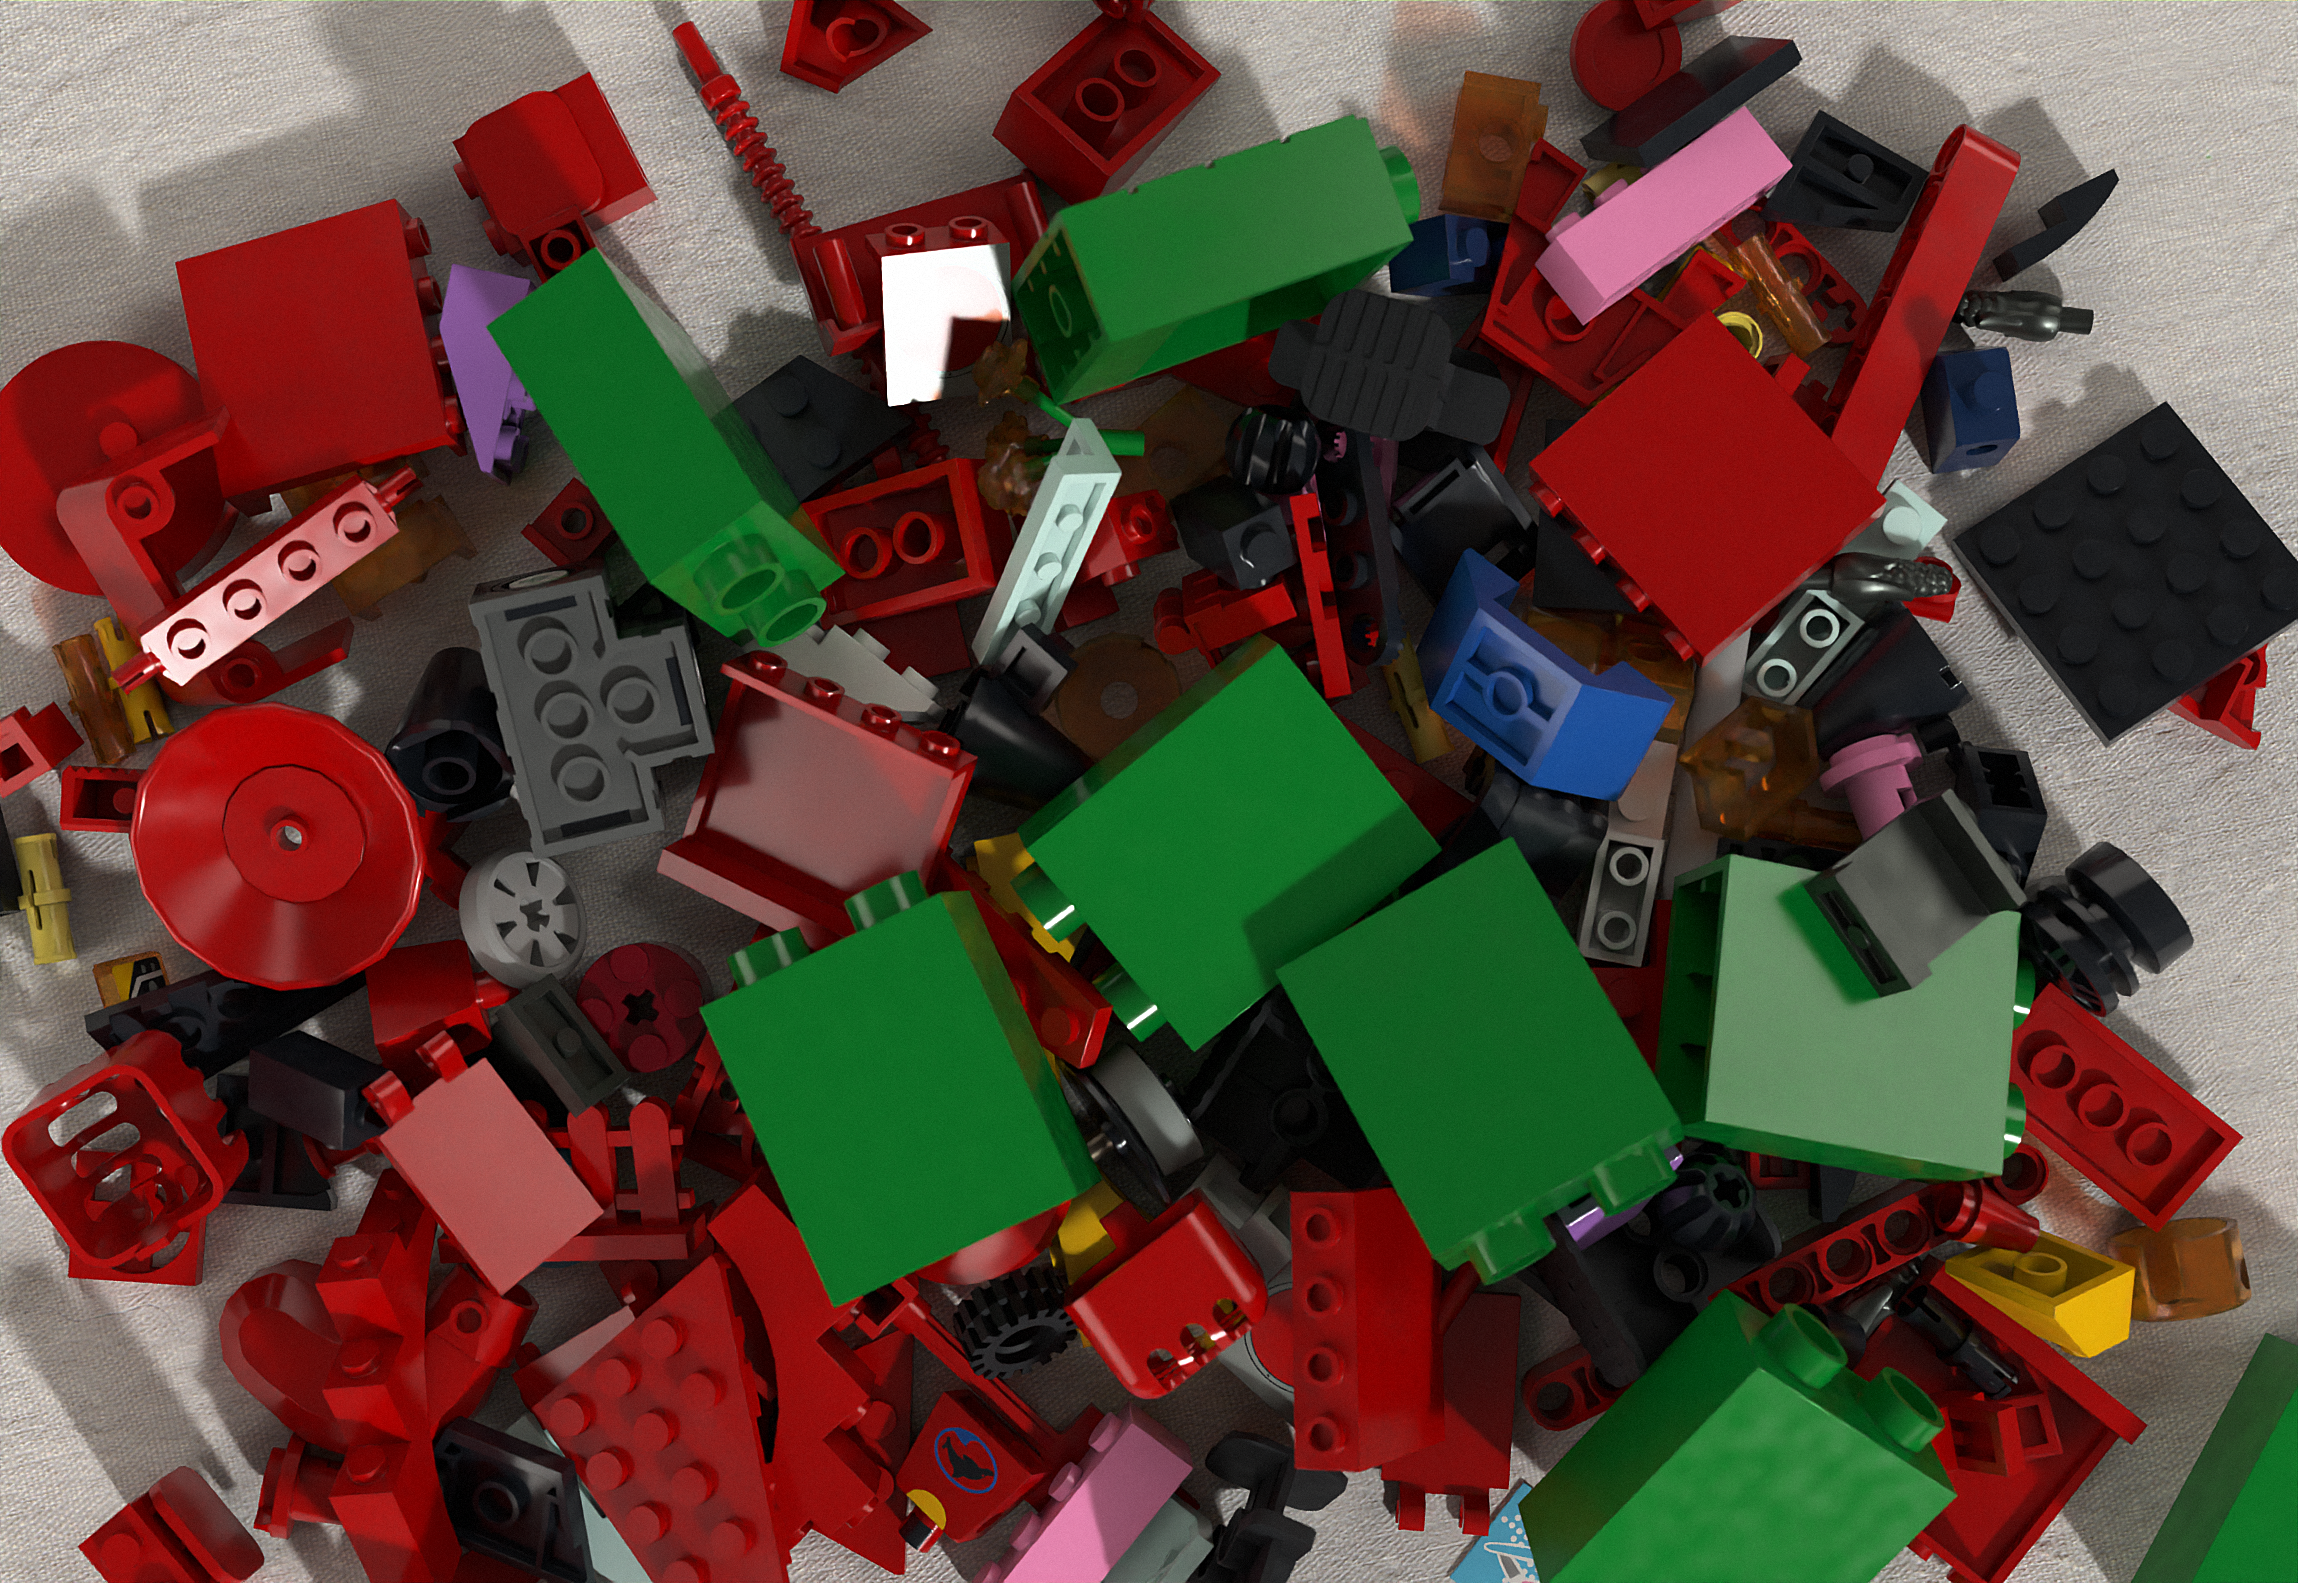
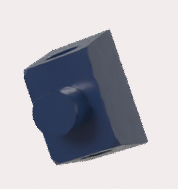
M1976 346L1937 352L1920 389L1932 475L1997 465L2020 439L2021 431L2007 347Z

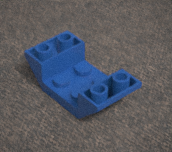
M1468 548L1463 551L1416 649L1429 708L1528 784L1616 802L1623 796L1676 699L1624 660L1602 674L1595 676L1508 611L1521 584L1475 550Z

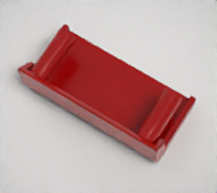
M1029 168L1022 169L1020 175L804 239H800L799 235L789 239L788 248L827 356L833 357L882 342L879 265L865 248V235L885 233V229L888 226L900 223L917 224L925 229L949 226V221L956 217H982L987 221H991L1010 242V281H1012L1050 225L1033 172ZM1011 292V302L1015 300Z

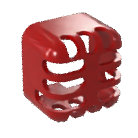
M151 1029L134 1034L121 1045L108 1049L88 1064H83L67 1073L57 1082L46 1085L8 1125L1 1139L2 1153L10 1168L73 1253L84 1263L96 1268H111L135 1256L139 1261H142L170 1245L182 1229L207 1216L219 1206L243 1171L249 1157V1143L243 1129L234 1130L222 1137L219 1136L217 1124L228 1108L221 1098L210 1099L203 1086L204 1074L198 1066L188 1068L181 1057L183 1045L169 1032ZM89 1089L87 1094L79 1095ZM99 1092H108L115 1097L117 1101L115 1111L87 1126L61 1146H58L52 1140L48 1127L67 1110ZM122 1123H130L138 1129L140 1138L136 1143L111 1156L84 1177L78 1175L71 1163L72 1156L90 1141ZM152 1154L160 1159L162 1170L158 1174L117 1198L100 1214L96 1221H93L88 1216L84 1208V1201L104 1178L142 1155ZM183 1165H190L196 1170L199 1183L188 1201L182 1205L183 1192L177 1177V1169ZM156 1183L164 1188L167 1201L156 1219L151 1222V1209L145 1195V1188L149 1184Z
M1197 1187L1181 1197L1149 1223L1128 1198L1102 1217L1099 1222L1117 1248L1093 1265L1067 1288L1063 1303L1065 1312L1122 1386L1132 1395L1144 1399L1160 1398L1173 1391L1253 1329L1266 1314L1269 1305V1291L1264 1273L1258 1261L1201 1187ZM1228 1298L1237 1303L1238 1307L1229 1313H1225L1217 1301ZM1187 1325H1200L1206 1332L1198 1337H1194ZM1156 1350H1167L1173 1357L1163 1361Z

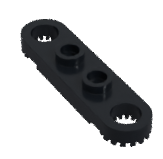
M1319 419L1316 429L1321 439V461L1315 472L1343 645L1349 658L1358 665H1390L1393 663L1392 660H1397L1400 656L1398 650L1404 649L1405 644L1401 640L1406 638V632H1402V626H1405L1406 623L1404 619H1400L1402 613L1398 608L1396 595L1401 592L1380 467H1375L1372 453L1374 442L1370 441V437L1374 435ZM1344 431L1347 438V447L1344 456L1341 458L1337 457L1340 452L1334 450L1335 447H1339V443H1334L1335 439H1340L1338 433H1343ZM1374 619L1379 630L1378 641L1375 647L1368 645L1371 639L1365 637V635L1370 634V630H1366V627H1371L1372 625L1369 620Z

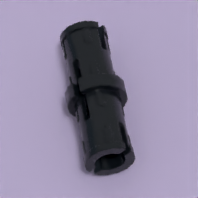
M1925 1285L1915 1288L1906 1296L1915 1304L1913 1308L1905 1302L1900 1304L1897 1316L1904 1322L1909 1323L1936 1347V1357L1946 1366H1957L1981 1387L1992 1400H1999L2012 1390L2002 1381L2004 1377L2013 1384H2017L2019 1381L2020 1369L2014 1364H2010L1981 1338L1982 1329L1972 1320H1961L1936 1298Z

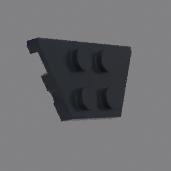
M798 355L733 401L740 412V416L750 431L756 436L800 504L823 497L838 483H843L873 462L872 459L896 446L920 429L917 422L905 412L894 406H888L880 398L802 355Z

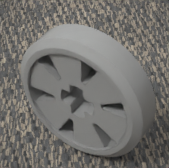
M511 846L480 859L469 870L460 891V922L471 952L490 975L511 987L527 989L550 973L559 980L574 970L582 958L586 946L587 916L578 888L567 871L555 859L547 857L535 860L532 847Z

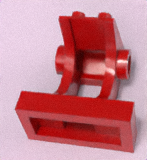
M1157 488L1116 498L1111 496L1078 569L1079 571L1053 625L1055 631L1062 633L1107 618L1120 611L1111 587L1142 575L1138 563L1180 549L1177 541V530L1170 523L1165 510V499L1159 494ZM1031 506L1022 508L1011 515L1018 536Z

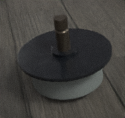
M1119 1040L1086 1074L1064 1059H1059L1058 1064L1065 1079L1097 1127L1095 1131L1084 1138L1094 1162H1097L1113 1150L1159 1205L1163 1208L1170 1206L1172 1202L1161 1177H1165L1204 1156L1202 1142L1181 1108L1186 1102L1171 1079L1164 1072L1158 1076L1145 1059L1130 1044Z

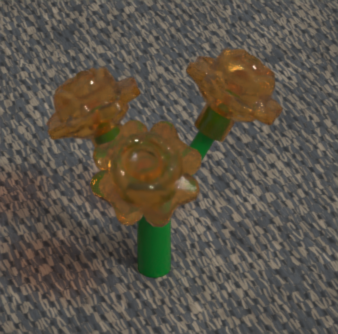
M1020 338L1011 347L995 341L993 345H989L983 350L971 372L974 383L980 388L977 395V404L983 408L993 398L1002 399L1011 394L1025 405L1031 401L1064 426L1070 427L1073 418L1077 417L1060 405L1055 406L1052 399L1038 390L1040 383L1025 373L1027 367L1025 358L1028 351L1027 340ZM1012 410L1005 411L1001 423L995 425L993 430L989 431L986 436L987 447L985 448L984 456L987 462L977 471L979 475L977 485L980 493L987 500V505L993 510L1005 509L1011 517L1018 514L1023 517L1028 515L1031 508L1032 484L1043 480L1052 457L1058 455L1065 438L1050 439L1047 434L1033 435L1028 427L1025 416H1017ZM1097 428L1112 455L1143 456L1144 431Z

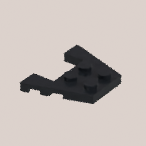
M459 1416L446 1427L433 1452L446 1509L460 1546L544 1579L548 1583H596L575 1461L462 1416Z

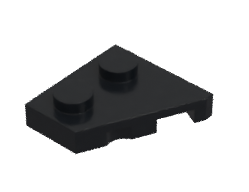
M1819 109L1810 121L1789 159L1793 165L1792 168L1775 185L1758 216L1766 221L1894 233L1904 222L1930 172Z
M232 1072L218 1074L216 1098H221L228 1108L217 1124L218 1134L222 1137L234 1130L243 1129L249 1143L247 1163L221 1203L320 1211L337 1209L338 1197L330 1179L326 1180L313 1166L303 1143L302 1132L280 1126L274 1119L248 1108L249 1074Z

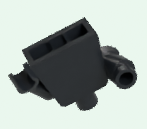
M1949 714L1916 726L1927 754L1947 747L1948 752L1944 757V761L1956 775L1953 792L1958 799L1965 802L1974 812L1978 828L1996 854L2003 857L2010 864L2016 875V883L2023 891L2048 818L2028 752L1973 746L1970 741L1962 742Z

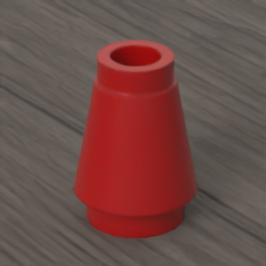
M1976 1179L1947 1184L1938 1199L1935 1209L1936 1225L1940 1229L1945 1230L1949 1239L1953 1241L2026 1254L2036 1244L2040 1232V1223L2036 1217L2028 1215L2027 1212Z

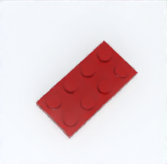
M2042 976L2037 981L2033 1003L2028 1016L2021 1026L2012 1032L2009 1082L2017 1084L2023 1092L2026 1103L2025 1129L2153 1231L2158 1233L2244 1137L2046 977Z

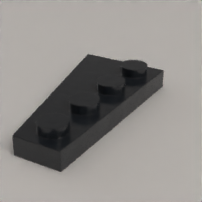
M211 969L84 1015L86 1031L106 1051L116 1045H121L139 1032L151 1029L169 1032L183 1045L181 1057L188 1068L198 1066L205 1076L204 1081L248 1056L251 1048L280 1037L367 985L365 969L337 985L278 991L225 977L216 970Z

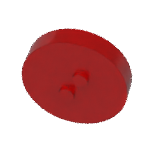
M108 340L85 341L64 346L37 358L17 373L0 392V546L11 559L25 571L53 587L76 594L107 599L59 522L56 511L58 497L65 485L73 477L206 414L198 375L184 365L151 349L136 344ZM212 445L162 469L174 489L176 506L167 525L151 535L181 584L202 570L221 550L229 538L240 513L239 510L226 502L222 497Z

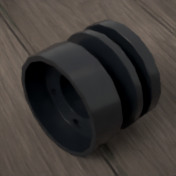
M2097 842L2065 868L2064 876L2074 898L2055 885L2045 884L2037 891L2039 905L2033 901H2025L2012 911L2021 913L2020 936L2043 972L2054 984L2070 995L2082 1007L2096 1016L2106 1017L2118 1007L2119 998L2116 992L2122 996L2131 997L2139 990L2140 983L2130 961L2149 973L2160 974L2192 948L2194 938L2189 925L2177 906L2140 864L2109 842Z

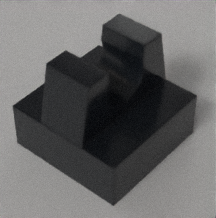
M1031 622L1019 629L987 675L991 679L994 677L1015 701L1033 717H1036L1047 710L1078 668L1079 664L1070 657L1076 648L1058 631L1046 635Z

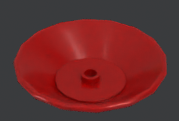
M276 701L216 708L168 737L137 784L129 842L142 895L177 944L225 977L278 991L337 985L385 958L417 913L427 863V854L416 803L384 754L333 716ZM286 826L294 827L299 831L302 838L301 843H294L288 839L285 833Z

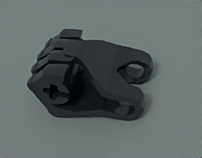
M1476 744L1462 769L1466 773L1464 788L1469 791L1468 793L1476 796V799L1470 811L1458 816L1435 837L1434 840L1441 847L1442 851L1418 870L1411 893L1512 836L1556 910L1563 896L1601 846L1607 834L1610 801L1530 785Z

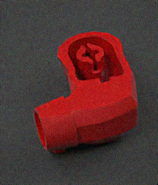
M290 1259L258 1270L226 1301L219 1322L223 1361L237 1382L260 1401L285 1426L309 1443L346 1455L349 1448L348 1443L322 1392L324 1383L342 1344L338 1331L315 1285L323 1266L298 1259ZM456 1263L426 1299L424 1368L428 1421L433 1451L446 1427L454 1420L462 1416L473 1421L484 1408L502 1370L510 1368L539 1310V1304L536 1299L518 1283L502 1296L495 1297L469 1263Z

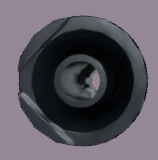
M1889 601L1788 711L1794 722L1785 727L1784 730L1806 760L1817 753L1821 760L1826 763L1835 753L1854 743L1879 735H1896L1961 709L1972 701L1973 698L1961 681L1959 682L1951 672L1949 663L1911 611L1905 607L1902 601Z
M446 648L437 652L430 659L384 752V756L414 799L418 816L424 818L426 810L447 814L446 822L462 823L484 818L505 805L514 784V765L512 757L507 755L496 714L498 707L494 692L490 691L481 653L470 648Z
M979 666L973 670L958 691L968 696V700H961L953 711L948 708L946 711L948 713L941 720L936 731L954 737L960 742V749L979 757L966 795L1037 813L1097 763L1041 714L1033 717L1010 696L994 677L991 679L987 675L990 670Z

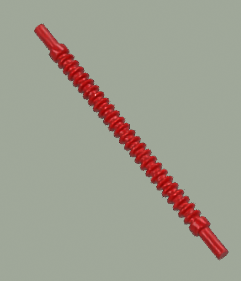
M693 21L679 25L672 31V35L702 85L699 96L708 111H717L715 123L718 126L727 127L724 139L736 142L733 154L736 157L745 158L742 165L744 172L754 173L751 185L753 188L763 189L764 192L760 196L763 204H772L773 208L770 210L769 216L771 219L781 220L782 224L778 228L781 235L789 234L791 238L799 235L800 239L821 234L823 230L820 226H812L810 224L814 216L813 212L801 209L805 200L801 194L794 195L792 193L795 187L794 180L783 178L786 166L783 163L776 164L774 162L777 156L776 149L765 147L764 144L768 140V135L765 132L756 131L759 124L758 118L747 116L746 113L749 111L750 104L747 101H739L738 98L742 91L733 75L723 74ZM882 342L852 351L851 357L853 359H862L864 362L860 369L862 375H871V358L883 357ZM871 381V383L869 384L870 389L872 391H877L876 387L873 385ZM923 402L893 405L911 416L920 427L919 430L907 437L910 443L906 446L908 453L916 452L919 457L915 462L916 468L919 469L948 460L946 455L949 453L950 447L948 445L940 446L937 442L941 435L940 430H931L928 426V423L932 420L929 413L921 414L919 411Z

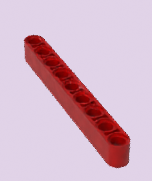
M2020 1142L2014 1153L2017 1152L2023 1164L2022 1172L2017 1180L2004 1185L2000 1175L1976 1179L2016 1206L2039 1195L2048 1183L2049 1167L2046 1158L2038 1149L2023 1142ZM1907 1180L1840 1213L1836 1222H1822L1782 1242V1251L1779 1255L1707 1298L1711 1303L1725 1288L1771 1319L1786 1303L1820 1305L1951 1240L1947 1236L1946 1231L1940 1229L1935 1222V1209L1938 1199L1949 1183L1932 1185ZM1905 1210L1909 1218L1908 1230L1900 1239L1888 1241L1884 1233L1885 1221L1893 1212ZM1839 1239H1849L1852 1246V1256L1849 1262L1842 1268L1830 1269L1826 1261V1254L1830 1245ZM1780 1268H1792L1796 1277L1792 1290L1785 1296L1771 1297L1768 1285L1772 1274ZM1580 1342L1529 1369L1521 1381L1520 1395L1524 1406L1538 1425L1551 1431H1563L1608 1410L1635 1381L1621 1388H1617L1608 1382L1598 1381L1595 1377V1365L1590 1359L1591 1356ZM1560 1382L1567 1385L1568 1395L1562 1406L1554 1410H1543L1538 1407V1394L1546 1384Z

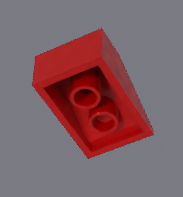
M1151 10L1148 11L1139 26L1125 17L1117 19L1103 12L1013 90L992 136L1067 203L1075 206L1117 192L1210 91L1222 74Z
M953 458L801 504L846 572L820 591V594L826 601L825 611L820 617L822 631L831 630L834 625L842 628L992 594L997 588L1014 548L996 459Z

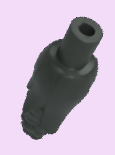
M1968 290L1963 293L1951 321L1956 324L1964 323L1967 327H1976L1980 330L2002 333L2004 337H2016L2032 342H2046L2053 340L2058 332L2089 335L2093 326L2094 311L2063 307L2062 299L2051 293L2015 290L2010 292Z
M1847 552L1833 556L1827 564L1820 567L1796 589L1825 590L1829 597L1848 604H1865L1878 601H1912L1916 597H1932L1948 593L1953 584V577L1946 568L1933 564L1914 563L1911 559L1891 558L1864 552Z
M1917 1256L1846 1291L1845 1294L1825 1308L1849 1315L1859 1321L1865 1331L1867 1341L1874 1329L1885 1318L1897 1312L1894 1305L1899 1303L1901 1296L1907 1292L1909 1286L1915 1283L1916 1276L1922 1270V1260Z

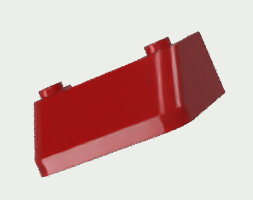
M225 405L73 477L65 485L58 497L56 511L59 522L140 652L143 648L140 645L136 628L187 593L151 535L167 525L176 506L174 489L162 469L221 440L231 417ZM348 616L273 653L263 643L248 638L182 686L164 676L161 671L155 674L166 694L174 701L185 706L200 707L253 703L347 659L355 626Z

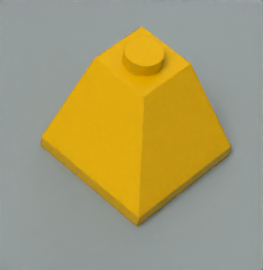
M2041 1229L2036 1244L2026 1254L1978 1245L1946 1260L1945 1272L2033 1334L2060 1345L2061 1349L2070 1355L2091 1358L2129 1338L2135 1267Z

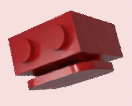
M590 72L551 92H531L476 120L468 128L464 136L452 141L462 160L453 165L459 182L471 200L478 197L482 199L491 217L482 222L488 239L500 257L509 253L523 268L532 264L517 235V231L577 204L592 231L595 232L658 200L602 88Z
M180 1466L162 1477L150 1487L149 1491L128 1503L77 1546L107 1583H244L264 1565L262 1550L255 1539L205 1479L187 1466Z

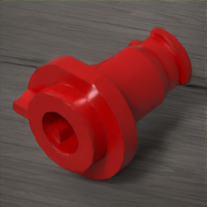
M296 1433L291 1435L287 1449L273 1447L263 1477L253 1529L269 1532L270 1536L274 1538L288 1540L295 1520L342 1525L329 1499V1495L343 1462L310 1456L311 1443L305 1441Z

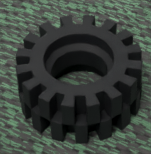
M1030 1267L1025 1275L1022 1274L1019 1268L1010 1272L1008 1279L1001 1281L1000 1277L988 1280L991 1286L985 1290L979 1286L972 1290L970 1294L973 1300H962L957 1306L959 1312L953 1313L952 1318L954 1330L973 1372L977 1376L983 1374L985 1379L991 1380L998 1373L1001 1379L1012 1378L1014 1371L1019 1369L1022 1375L1033 1371L1031 1365L1037 1362L1044 1366L1052 1361L1050 1356L1052 1352L1062 1354L1068 1348L1066 1341L1074 1340L1078 1334L1076 1331L1078 1327L1063 1309L1064 1287L1058 1275L1055 1276L1054 1271L1048 1268L1041 1272L1040 1267Z

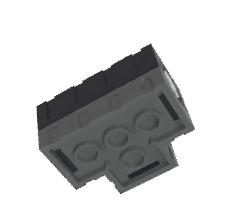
M605 556L479 583L476 585L468 604L474 628L477 627L481 639L479 649L490 691L494 692L498 704L496 714L508 756L512 757L514 765L513 778L524 819H528L531 830L529 839L535 860L665 830L666 797L662 781L657 778L656 766L671 763L674 758L692 755L693 758L715 753L714 724L685 607L675 605L662 608V612L645 616L643 613L621 618L616 597H612L609 586L611 577Z

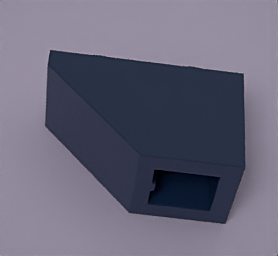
M1442 214L1409 224L1408 227L1413 240L1389 261L1391 293L1423 297L1490 293L1510 223Z

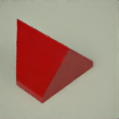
M794 0L779 71L838 94L843 87L924 37L933 29L894 0Z

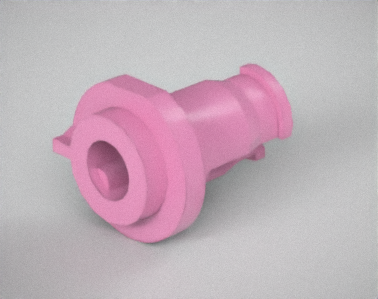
M1912 733L1899 737L1893 734L1879 735L1854 743L1835 753L1829 759L1831 769L1819 778V783L1826 798L1837 799L1847 797L1865 841L1918 801L1908 774L1918 768L1924 759Z

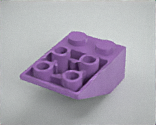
M452 263L439 330L480 470L500 485L510 487L513 472H523L528 456L529 436L521 435L526 410L535 411L537 407L485 326L535 291L537 287L528 279Z

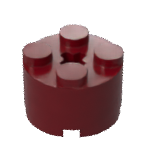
M643 941L619 946L598 958L587 970L580 983L576 1005L628 1072L645 1073L657 1071L677 1063L700 1047L708 1028L699 1008L714 1002V993L706 968L689 951L669 942ZM652 992L656 996L652 1002V1007L659 1014L658 1016L653 1015L641 1019L637 1015L640 1006L634 1001L635 997Z

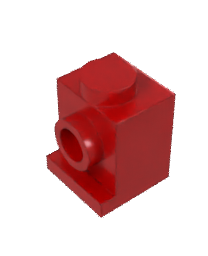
M575 477L572 478L532 524L528 523L520 532L556 566L604 556L620 538L590 489ZM575 511H583L587 519L586 526L578 533H570L566 527L567 520Z
M54 701L33 714L23 705L0 720V795L2 798L7 797L51 770L85 743Z

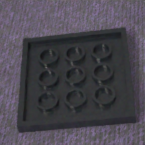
M2167 401L1952 540V551L2106 748L2298 624L2297 559Z

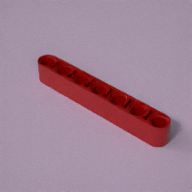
M1960 124L1947 137L1937 154L1868 308L1865 319L1817 422L1818 427L1875 488H1877L2020 166L2021 155L2019 152L1967 124Z

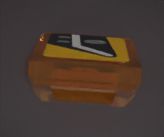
M148 951L93 965L94 969H92L104 1008L170 985L162 956L158 951Z

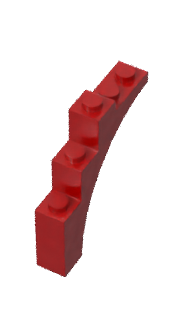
M762 1166L715 1208L706 1228L739 1268L762 1313L774 1355L779 1407L772 1459L776 1482L774 1499L782 1511L789 1550H791L808 1534L813 1524L829 1538L844 1523L850 1528L857 1526L872 1512L879 1501L876 1494L882 1471L839 1428L840 1426L844 1431L848 1430L870 1409L873 1402L869 1397L876 1374L830 1328L832 1326L837 1332H840L849 1326L867 1305L862 1300L864 1295L836 1308L833 1307L776 1179Z
M395 1168L383 1169L355 1234L335 1238L315 1282L342 1340L322 1392L349 1446L330 1492L329 1499L371 1583H451L462 1554V1549L446 1509L436 1470L428 1421L424 1368L425 1307L430 1261L438 1223Z

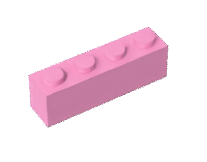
M1743 106L1725 120L1720 119L1690 140V144L1676 153L1674 151L1650 169L1641 168L1640 172L1643 177L1633 184L1629 185L1624 178L1612 184L1593 202L1596 210L1583 219L1575 211L1562 219L1546 234L1545 238L1549 241L1550 245L1535 263V266L1582 325L1763 198L1792 168V163L1746 106Z
M1131 1401L1126 1403L1117 1416L1112 1412L1108 1413L1093 1430L1088 1441L1091 1448L1079 1464L1075 1465L1069 1462L1056 1475L1048 1491L1052 1498L1042 1511L1037 1514L1029 1511L1020 1519L1009 1537L1008 1542L1011 1547L998 1563L992 1560L986 1562L978 1571L972 1583H1100L1192 1471L1193 1463L1189 1445Z

